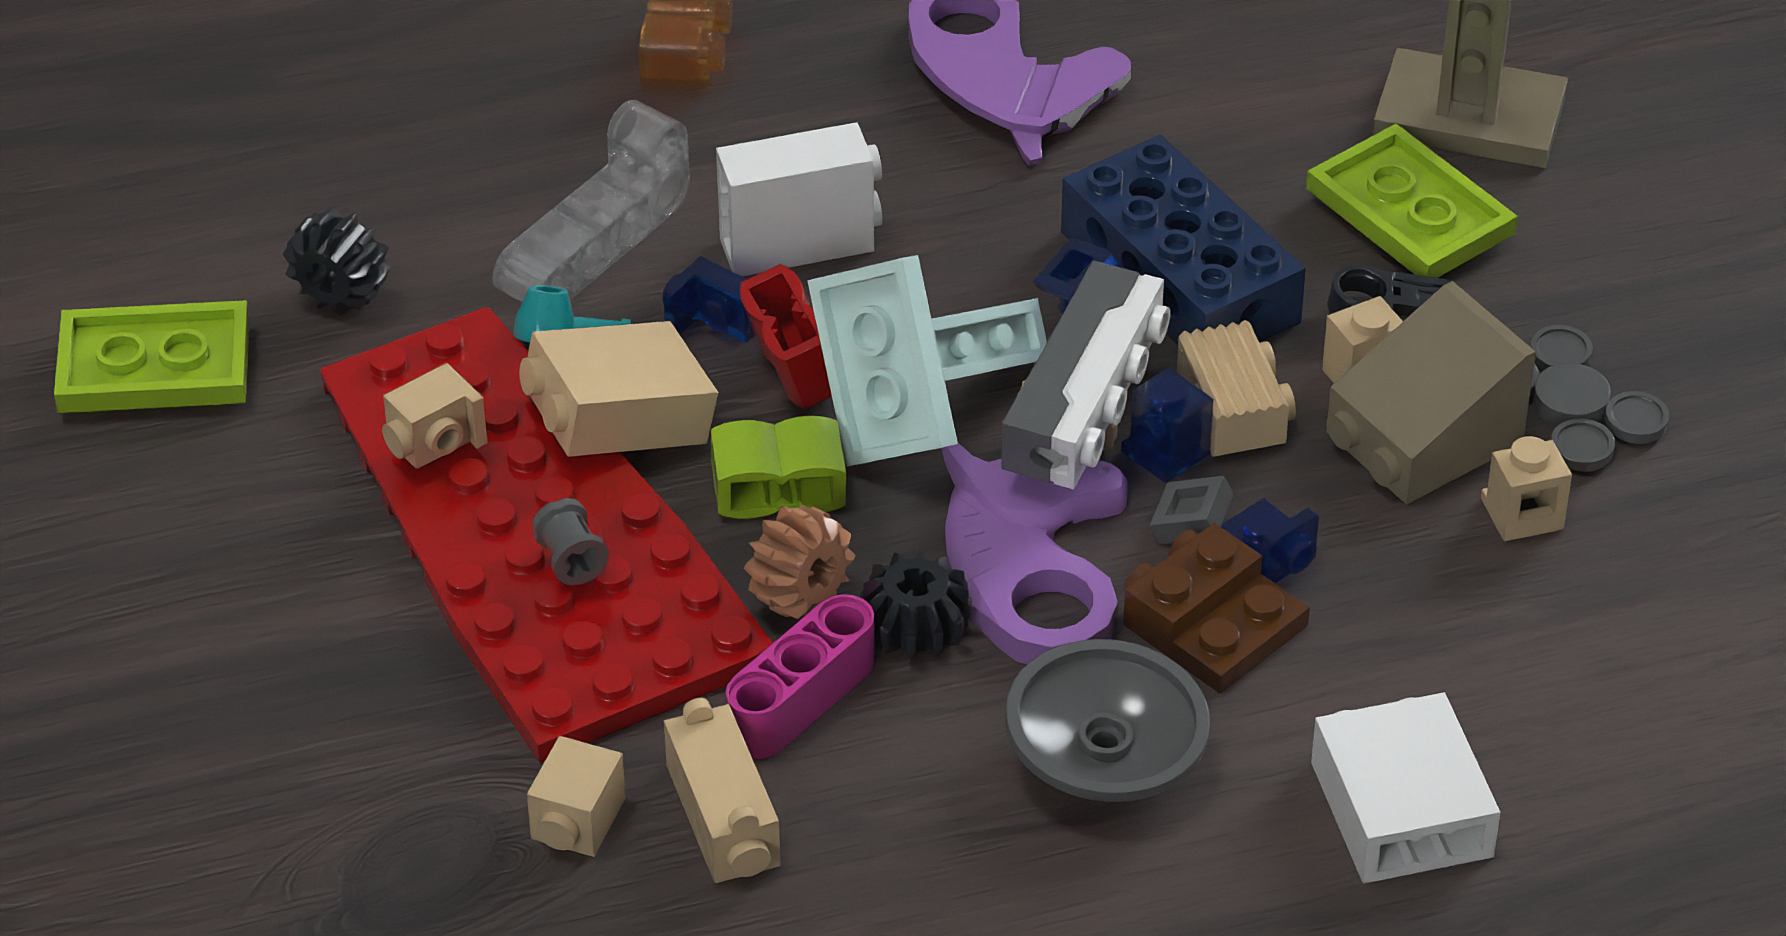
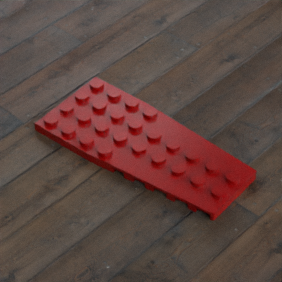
M484 307L323 367L320 372L325 394L330 393L337 406L339 421L345 432H351L358 446L359 458L366 472H372L380 487L381 500L389 515H395L401 527L402 540L411 557H417L421 564L424 581L453 636L537 761L541 763L547 759L559 736L590 743L727 686L737 673L772 645L773 642L684 522L620 452L569 457L566 455L553 432H549L546 429L543 416L532 398L527 396L522 390L519 370L522 359L528 356V350L514 337L513 333L490 308ZM448 363L483 397L487 444L476 448L471 442H468L450 454L444 455L416 469L405 457L402 459L397 458L390 451L384 440L382 426L386 424L383 395ZM570 498L578 500L585 507L588 513L587 521L591 533L604 540L610 553L608 564L594 579L584 584L568 585L556 578L551 567V553L547 548L539 545L533 536L532 520L537 512L548 503Z

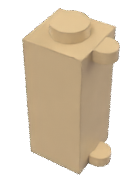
M704 698L690 700L683 708V716L664 720L666 766L714 883L738 877L754 876L764 870L781 866L779 820L729 704L711 708L709 702Z

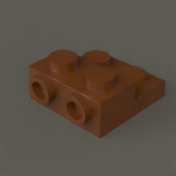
M1213 523L1199 534L1192 529L1183 531L1171 545L1168 557L1155 567L1147 562H1143L1131 571L1124 584L1123 625L1220 694L1306 628L1309 624L1310 607L1261 574V554L1216 523Z

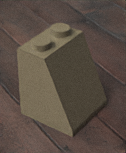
M1451 281L1435 292L1330 387L1326 432L1337 447L1347 450L1368 469L1378 484L1389 488L1408 505L1491 461L1492 452L1510 449L1515 440L1524 437L1536 351L1455 282Z

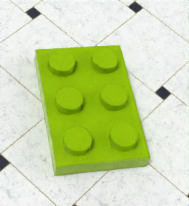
M1398 124L1384 129L1307 171L1306 189L1415 275L1438 278L1516 234L1518 216Z
M247 300L61 310L54 388L57 413L246 403L250 323Z

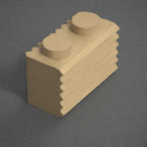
M1246 320L1242 321L1239 325L1232 322L1227 327L1220 324L1215 330L1208 326L1203 332L1196 329L1191 334L1187 331L1180 334L1177 356L1178 381L1181 382V388L1184 389L1185 398L1188 397L1189 406L1192 407V412L1195 414L1196 422L1199 423L1200 431H1203L1204 440L1207 441V446L1211 450V456H1220L1286 443L1288 421L1294 420L1296 415L1295 400L1290 385L1288 383L1278 384L1275 378L1276 361L1270 343L1268 341L1259 343L1251 324Z

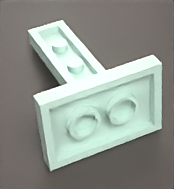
M918 255L807 280L847 466L958 444L945 381L1036 362L1047 344L1038 298L931 319Z

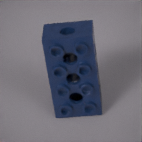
M1161 134L1063 177L1061 233L1091 262L1094 260L1138 272L1141 276L1146 274L1164 279L1163 306L1170 308V320L1166 334L1177 345L1179 335L1184 331L1191 334L1194 330L1199 329L1203 332L1208 326L1215 330L1220 324L1227 327L1232 322L1239 325L1242 321L1246 320L1251 324L1258 341L1261 342L1301 323L1306 268Z

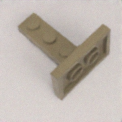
M1449 0L1443 55L1403 48L1396 49L1374 117L1372 136L1394 124H1398L1429 148L1546 168L1566 97L1568 77L1504 66L1512 0Z

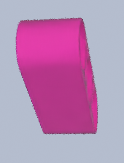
M841 594L824 600L737 673L727 684L725 693L726 704H729L752 759L772 757L783 750L871 672L875 661L874 612L871 605L864 599L854 595Z

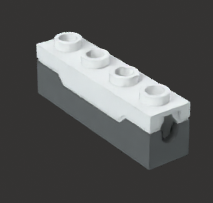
M1092 261L1002 422L1001 469L1049 483L1053 481L1056 485L1074 490L1086 466L1094 468L1097 465L1104 446L1106 428L1109 424L1116 426L1120 422L1126 405L1129 385L1141 382L1146 371L1149 348L1152 342L1160 344L1167 332L1170 308L1163 306L1164 279L1146 274L1141 276L1140 273Z

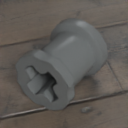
M570 498L546 504L532 520V526L536 542L543 548H547L552 555L551 567L556 578L564 584L578 585L597 577L608 564L610 553L604 540L591 533L587 521L588 513L583 504L578 500Z

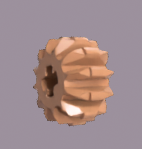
M801 505L799 508L793 509L782 506L776 521L763 520V534L759 541L749 543L755 552L754 557L743 568L752 576L748 590L755 594L758 600L769 605L770 610L784 617L791 616L799 619L801 616L807 615L824 600L836 596V590L841 583L850 581L845 575V570L856 556L848 548L851 533L843 529L840 523L831 519L830 514L815 507L808 508Z

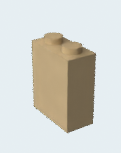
M670 321L532 332L528 356L522 359L519 370L523 392L532 398L543 416L546 429L549 432H553L568 457L707 444L719 392Z

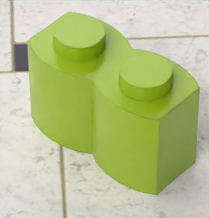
M801 416L781 421L775 425L763 421L740 420L724 423L711 429V465L719 515L730 518L750 519L774 514L780 511L782 506L794 509L803 505L808 508L815 507L824 512H830L846 505V469L837 420L822 416Z

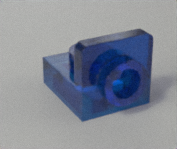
M700 256L682 273L674 275L664 288L662 302L664 305L665 321H670L680 335L697 319H700L711 328L723 331L747 343L755 336L740 296L741 282L747 279Z
M1263 498L1221 525V528L1262 555L1261 574L1275 584L1291 573L1297 574L1303 571L1316 558L1319 515L1310 508H1306L1292 518H1289Z

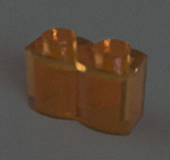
M648 0L647 13L643 22L639 44L640 84L709 88L713 72H723L726 41L725 37H720L721 33L730 34L732 0Z

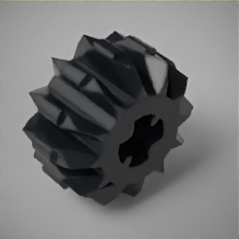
M334 207L325 213L319 214L314 212L310 218H305L295 229V234L287 242V248L282 254L289 263L285 275L299 281L301 285L298 295L309 294L315 298L318 309L330 304L340 315L349 309L360 310L364 305L369 304L379 292L378 289L387 280V274L391 269L385 260L389 247L375 241L373 238L376 227L365 229L359 224L356 213L343 217Z
M922 550L919 551L915 558L905 559L894 552L889 565L873 564L869 581L863 583V590L860 593V598L869 603L873 609L875 640H880L885 654L892 653L901 648L906 651L910 660L913 659L917 651L926 650L938 658L943 644L959 645L964 628L968 627V621L972 617V599L969 598L968 582L965 579L964 571L952 569L947 556H942L932 561L927 560Z

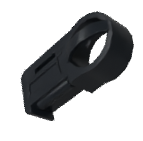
M1350 265L1341 268L1335 274L1327 306L1330 314L1362 303L1344 294L1347 291H1358L1372 298L1381 296L1400 319L1404 321L1443 285L1451 281L1378 270L1365 265Z

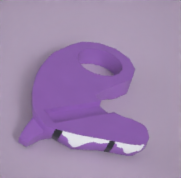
M912 0L909 3L908 40L915 63L935 86L960 105L980 117L1010 129L1019 153L1028 166L1038 165L1042 160V137L1071 131L1092 110L1118 95L1131 80V61L1125 54L1110 47L1087 50L1077 56L1064 58L1060 64L1038 65L1037 57H1025L1020 45V13L1017 0ZM970 13L986 17L995 25L984 32L964 35L943 31L934 23L948 15Z

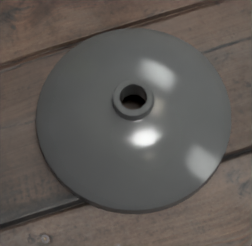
M1091 639L1057 646L1029 662L1015 678L1010 688L1006 704L1005 724L1008 739L1016 755L1042 781L1077 797L1105 802H1123L1144 799L1160 794L1188 777L1199 764L1206 750L1210 729V715L1207 701L1198 684L1180 665L1170 658L1135 643L1111 639Z

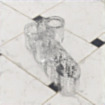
M628 100L616 110L608 127L607 147L609 163L501 252L493 269L492 280L494 286L521 302L529 287L534 285H548L566 289L570 300L673 215L682 205L690 184L688 132L686 126L637 100Z

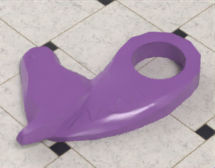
M959 443L943 447L941 450L945 465L955 485L951 494L945 524L946 556L952 569L964 571L965 579L968 582L969 598L972 599V617L970 620L1000 650L1016 662L1028 664L1037 656L1050 649L1070 642L1111 639L1117 625L1118 600L1110 577L1086 559L1071 554L1052 540H1054L1055 531L1069 521L1076 524L1088 519L1111 517L1124 511L1127 504L1128 482L1120 469L1104 461H1098L1094 468L1086 466L1073 490L1056 485L1053 481L1049 483L1001 469V459L992 462L984 461L972 456ZM1042 592H1060L1073 596L1085 604L1089 614L1075 625L1062 629H1044L1029 624L1019 617L1014 609L1017 604L1029 596Z

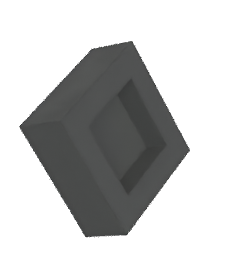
M1225 476L1167 482L1149 526L1159 544L1173 543L1187 529H1192L1199 534L1213 523L1221 527L1234 493Z

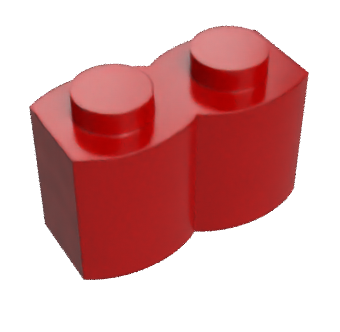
M779 264L741 282V300L763 355L774 365L787 397L795 405L803 409L831 397L814 310L809 304L798 276L790 268Z

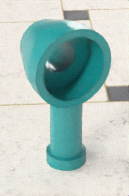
M534 285L529 287L518 309L514 321L513 335L517 339L530 342L532 332L626 325L631 324V319L622 318L621 321L576 317L573 314L569 293L566 289L548 285Z

